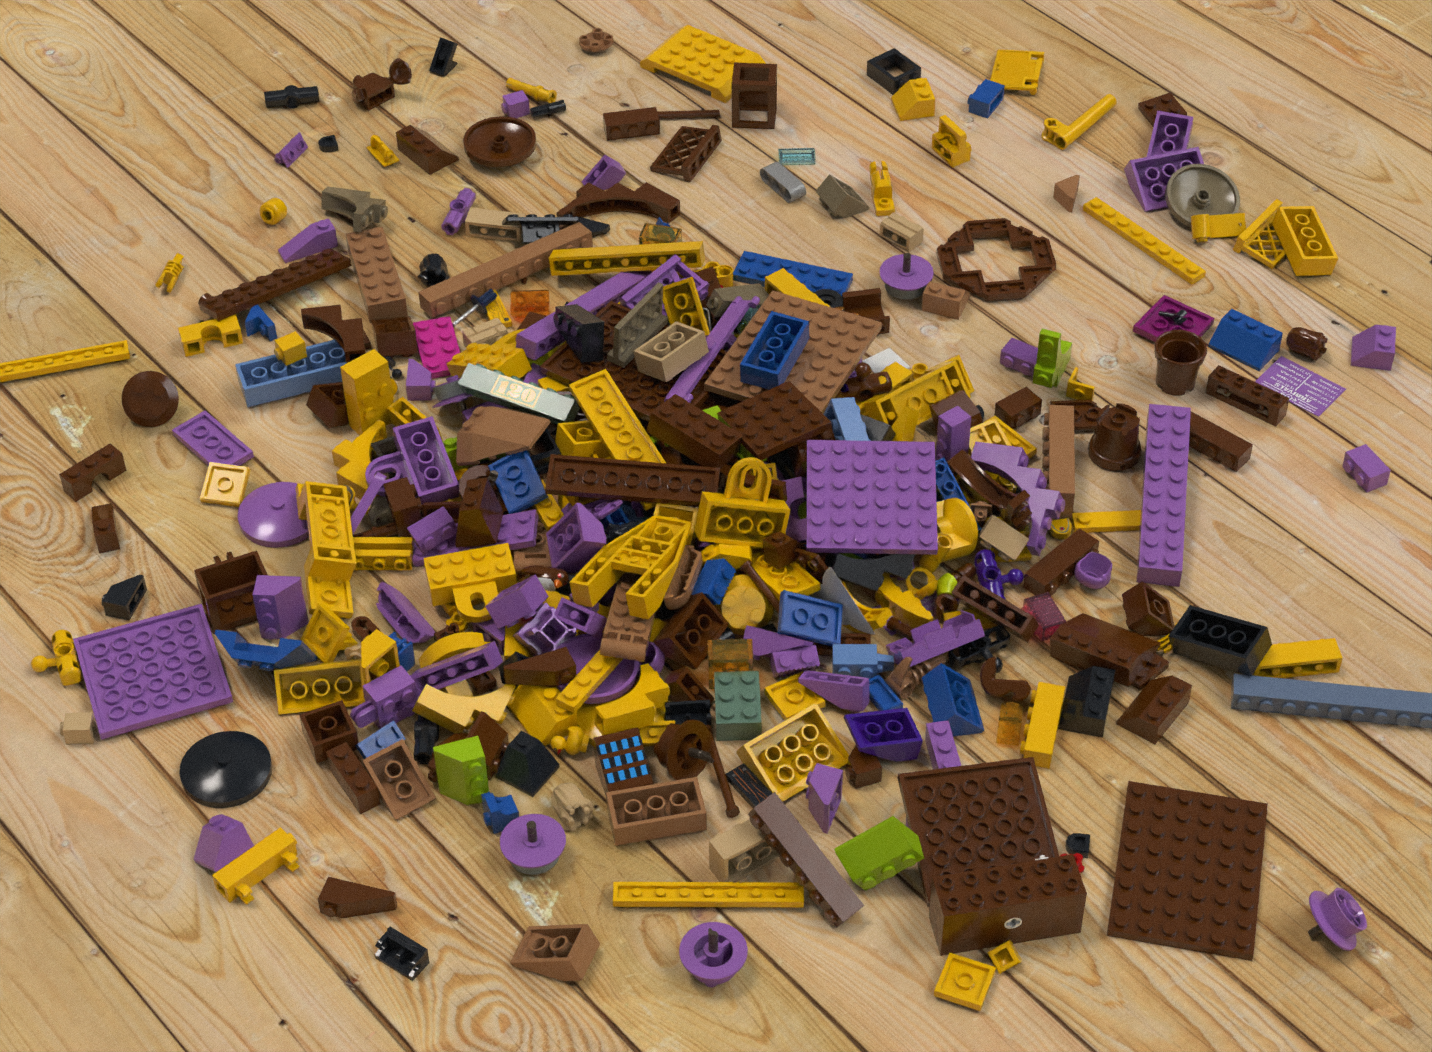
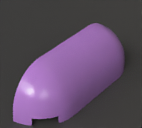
M384 582L379 584L377 591H379V603H376L377 608L402 638H406L407 642L411 641L412 643H424L434 636L435 631L413 604L400 591Z

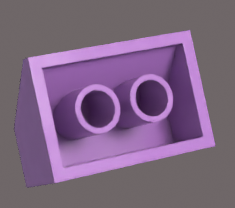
M576 503L546 533L551 566L565 570L567 573L575 574L606 544L603 524L581 503Z
M257 575L253 599L261 638H286L308 624L309 619L301 577Z

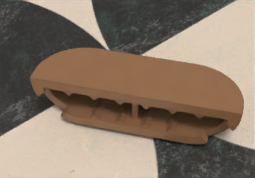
M685 545L678 567L664 596L665 604L669 610L678 609L688 602L701 571L702 554L695 550L692 545Z

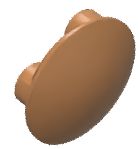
M595 28L592 32L579 37L580 47L590 52L606 50L614 43L613 35L603 32L601 28Z

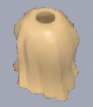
M562 783L553 790L551 802L554 811L562 820L565 831H576L577 827L589 823L588 820L593 816V803L585 799L583 793L575 784Z

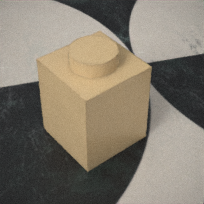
M93 712L65 713L64 722L60 723V734L64 736L66 745L94 744L97 726Z

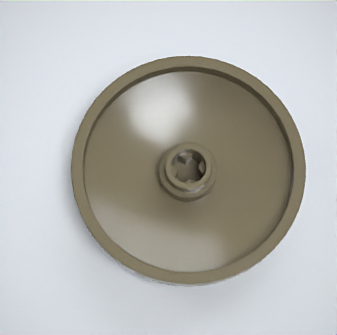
M1190 164L1178 169L1169 179L1165 190V200L1170 212L1177 220L1190 228V216L1199 214H1235L1240 205L1239 191L1233 180L1220 169L1206 164Z

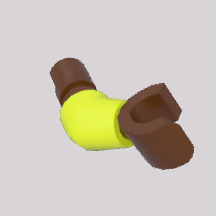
M968 562L952 573H946L938 579L937 598L932 612L935 620L938 619L939 621L942 618L944 609L950 612L958 610V601L951 592L963 575L969 579L976 575V568L973 564Z

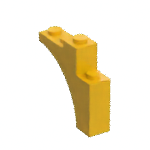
M380 419L369 426L360 436L356 437L353 442L345 439L332 450L334 465L340 468L336 472L338 485L351 486L356 493L355 497L360 500L368 488L365 472L373 459L371 443L387 438L385 422Z

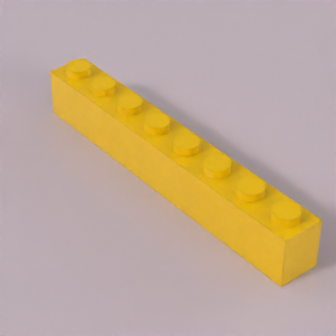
M703 241L557 249L552 251L549 263L551 276L656 270L676 254L688 268H698L703 266L705 253Z

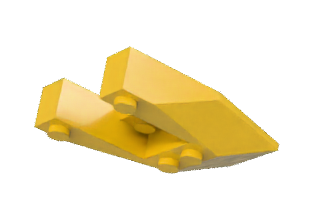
M654 515L603 546L569 582L574 603L593 607L625 572L640 574L642 576L625 595L630 616L649 619L657 611L664 599L680 562L692 528V522Z

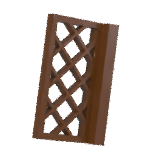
M712 125L710 129L681 126L650 166L651 172L683 176L684 181L691 182L722 141L719 126Z

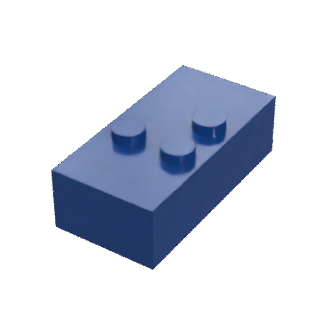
M771 311L740 363V381L768 390L784 383L809 340V321Z

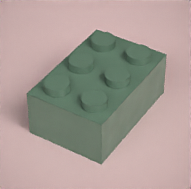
M759 671L714 672L716 741L752 740L761 735Z

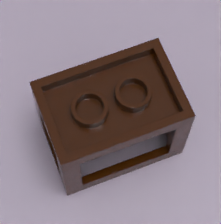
M734 62L731 84L732 128L775 129L777 64ZM741 110L768 111V121L740 120Z
M257 550L237 557H233L232 552H227V560L221 561L218 556L213 557L215 564L194 570L201 603L214 634L215 630L226 631L258 620L253 599L254 586L257 575L268 574Z

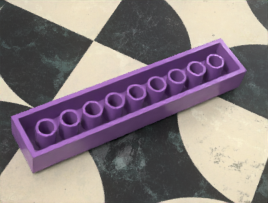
M1149 404L1146 424L1136 579L1138 583L1143 581L1148 584L1180 586L1183 569L1191 408Z

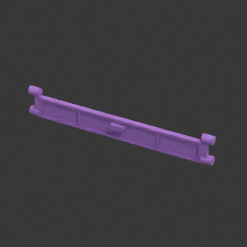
M737 296L706 338L709 352L683 371L667 394L664 402L674 394H677L691 403L693 395L690 393L750 307L753 309L757 307L760 302L759 297L754 296L752 300H743L740 296Z

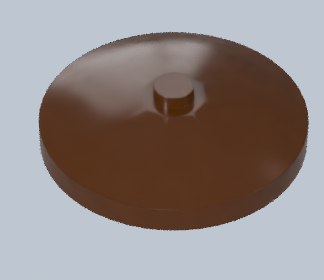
M505 116L491 117L473 124L466 131L463 138L464 150L466 155L478 164L488 167L512 166L532 155L536 148V134L528 123L520 119Z

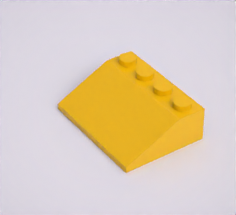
M817 703L752 739L736 751L742 763L772 793L775 792L782 802L809 787L806 784V779L809 771L813 772L816 763L839 769L848 764L849 754Z

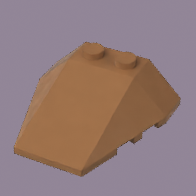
M495 406L477 407L457 433L456 463L458 466L476 465L480 463L479 460L489 457L490 460H494L497 458L496 455L505 452L508 456L529 450L551 422L547 418L514 409Z

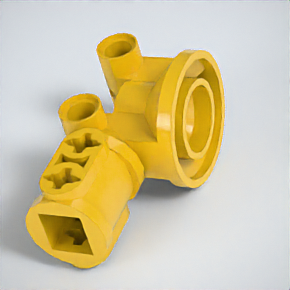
M950 498L936 502L937 555L923 554L919 560L920 567L926 568L932 573L936 571L941 562L967 556L974 551L977 545L978 528L976 519L969 506L961 499Z

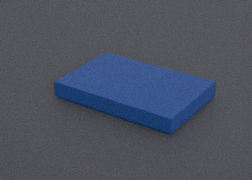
M528 450L505 456L488 465L490 471L495 470L498 472L495 483L509 514L522 512L548 498V494L545 493L544 485Z
M783 590L780 592L777 633L828 646L840 644L843 605Z

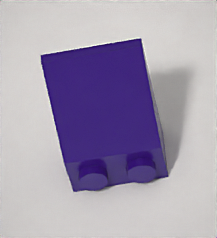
M908 708L844 715V720L860 752L895 762L918 758L923 739Z

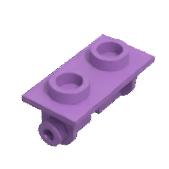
M300 132L275 155L274 160L276 163H284L288 168L308 148Z

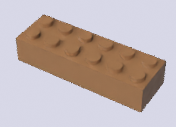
M383 227L347 233L348 253L369 322L372 323L371 320L408 316L406 298Z
M1049 405L1048 413H1044V425H1047V427L1043 428L1042 440H1046L1042 445V454H1046L1042 460V469H1046V471H1043L1047 479L1045 489L1061 493L1065 500V509L1061 512L1059 519L1069 518L1071 523L1075 498L1074 406Z

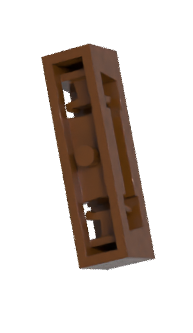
M1220 365L1208 376L1206 394L1275 427L1286 416L1289 403L1288 397ZM1222 388L1224 389V394H1227L1228 391L1232 394L1227 397L1217 391ZM1260 408V411H1262V412H1263L1265 409H1267V410H1268V416L1265 415V414H1263V413H1261V412H1258V409Z

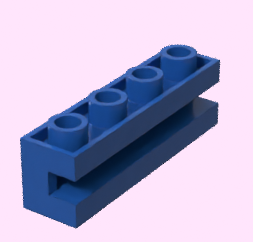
M945 458L936 460V502L958 498L969 506ZM976 521L979 534L982 528L978 521Z

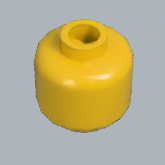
M271 198L261 205L259 210L260 216L265 223L275 225L287 216V207L282 200Z

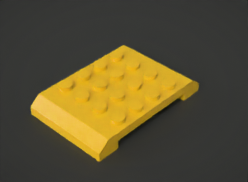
M685 25L642 59L640 67L653 73L657 70L664 71L711 91V98L726 104L732 98L731 84L734 62L764 64L766 62L758 53L690 25Z

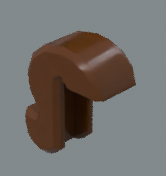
M997 657L989 658L983 663L980 671L981 687L988 695L1003 697L1012 692V699L1014 701H1022L1029 697L1031 687L1026 680L996 679Z

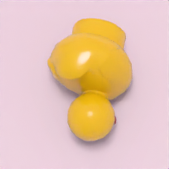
M571 726L567 728L569 732L567 741L562 736H555L551 740V747L557 754H560L565 749L567 754L575 755L579 751L586 752L590 735L584 734L583 730L578 726Z

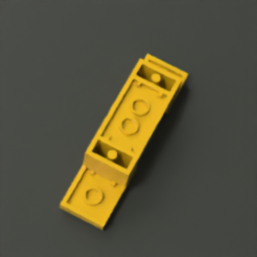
M955 355L925 370V375L888 394L874 396L858 406L860 414L891 426L904 408L908 406L919 412L918 425L932 418L930 405L959 390H964L970 398V393L974 392V388L960 355Z
M305 481V484L297 483L295 491L298 518L307 520L310 551L304 564L309 614L313 615L319 603L325 604L338 617L352 618L354 611L350 579L356 566V556L347 486Z

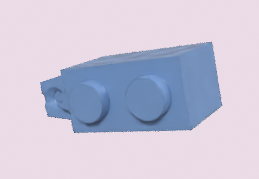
M877 644L832 645L833 674L870 679L877 676V673L894 670V656L878 654Z

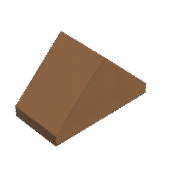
M1074 175L1059 181L1054 186L1053 198L1071 213L1073 212L1078 192L1080 175Z

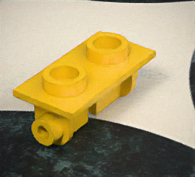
M378 135L371 136V145L366 147V149L383 167L400 161L394 152L381 141Z

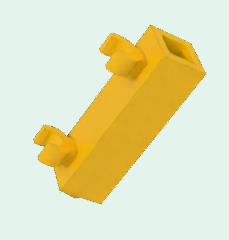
M281 827L214 873L212 877L215 889L229 903L240 897L246 905L254 900V897L251 895V887L284 864L291 872L300 867L296 863L298 854L295 837L291 833H286Z

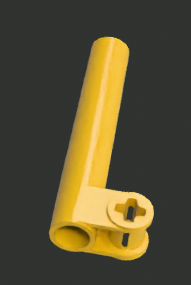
M1111 94L1105 95L1068 126L1055 118L1045 119V128L1041 138L1061 150L1066 149L1116 106V98Z

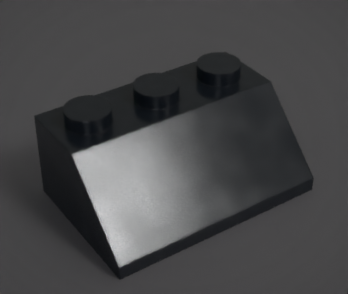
M1092 666L1069 676L1058 729L1103 737L1115 670Z

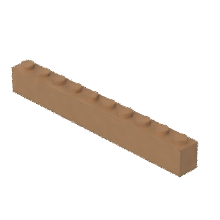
M580 222L421 290L418 292L420 308L431 318H434L471 302V295L479 298L489 289L498 290L550 267L549 257L553 250L593 247L592 232Z

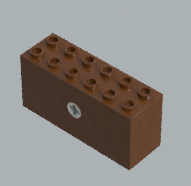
M1073 854L1053 858L1041 855L1034 861L932 877L929 919L940 956L949 955V953L955 954L997 947L1009 940L1016 944L1081 933L1087 892Z

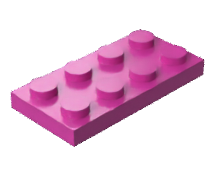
M451 317L413 322L422 366L431 372L432 379L451 376L446 364L452 360L454 355L460 353Z

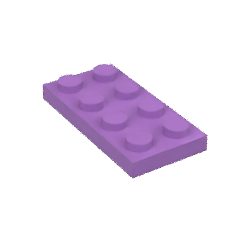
M207 411L201 412L172 429L173 436L208 466L209 462L240 466L254 457L253 451Z

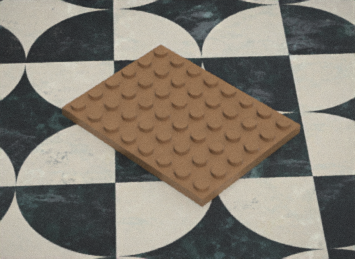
M772 290L704 383V390L742 402L768 390L741 382L740 363L770 312L773 311L809 321V340L785 382L790 381L824 414L830 400L837 396L882 329V322Z

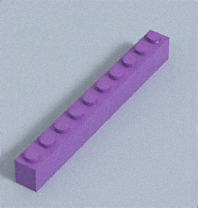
M652 271L620 272L567 305L578 304L593 315H596L610 301L620 302L624 294L650 275ZM555 312L519 332L516 336V348L524 349L527 357L536 360L564 343L565 339L554 324L553 317Z

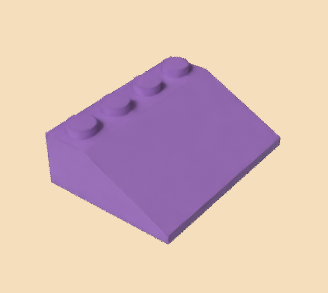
M1199 147L1130 160L1124 171L1131 190L1143 210L1148 212L1168 208L1165 200V190L1173 173L1186 165L1204 164Z

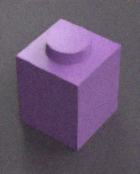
M523 90L502 96L503 103L501 108L508 117L519 118L530 114L529 99Z

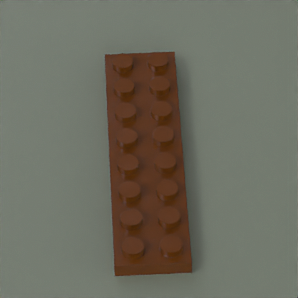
M325 249L320 254L308 256L300 262H293L286 268L276 269L269 275L259 276L254 281L242 283L239 287L225 290L220 295L207 297L205 301L199 303L200 310L220 321L257 304L352 266L351 260L333 249Z
M551 454L545 493L550 495L620 499L624 501L699 507L702 491L718 493L720 468Z

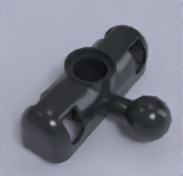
M995 626L984 631V637L957 647L959 648L960 657L957 658L953 654L954 649L950 650L949 661L957 669L973 662L983 663L989 658L995 657L992 655L993 653L1008 647L1011 635L1003 626ZM995 631L997 640L991 642L989 635ZM997 657L996 673H999L1003 668V663Z

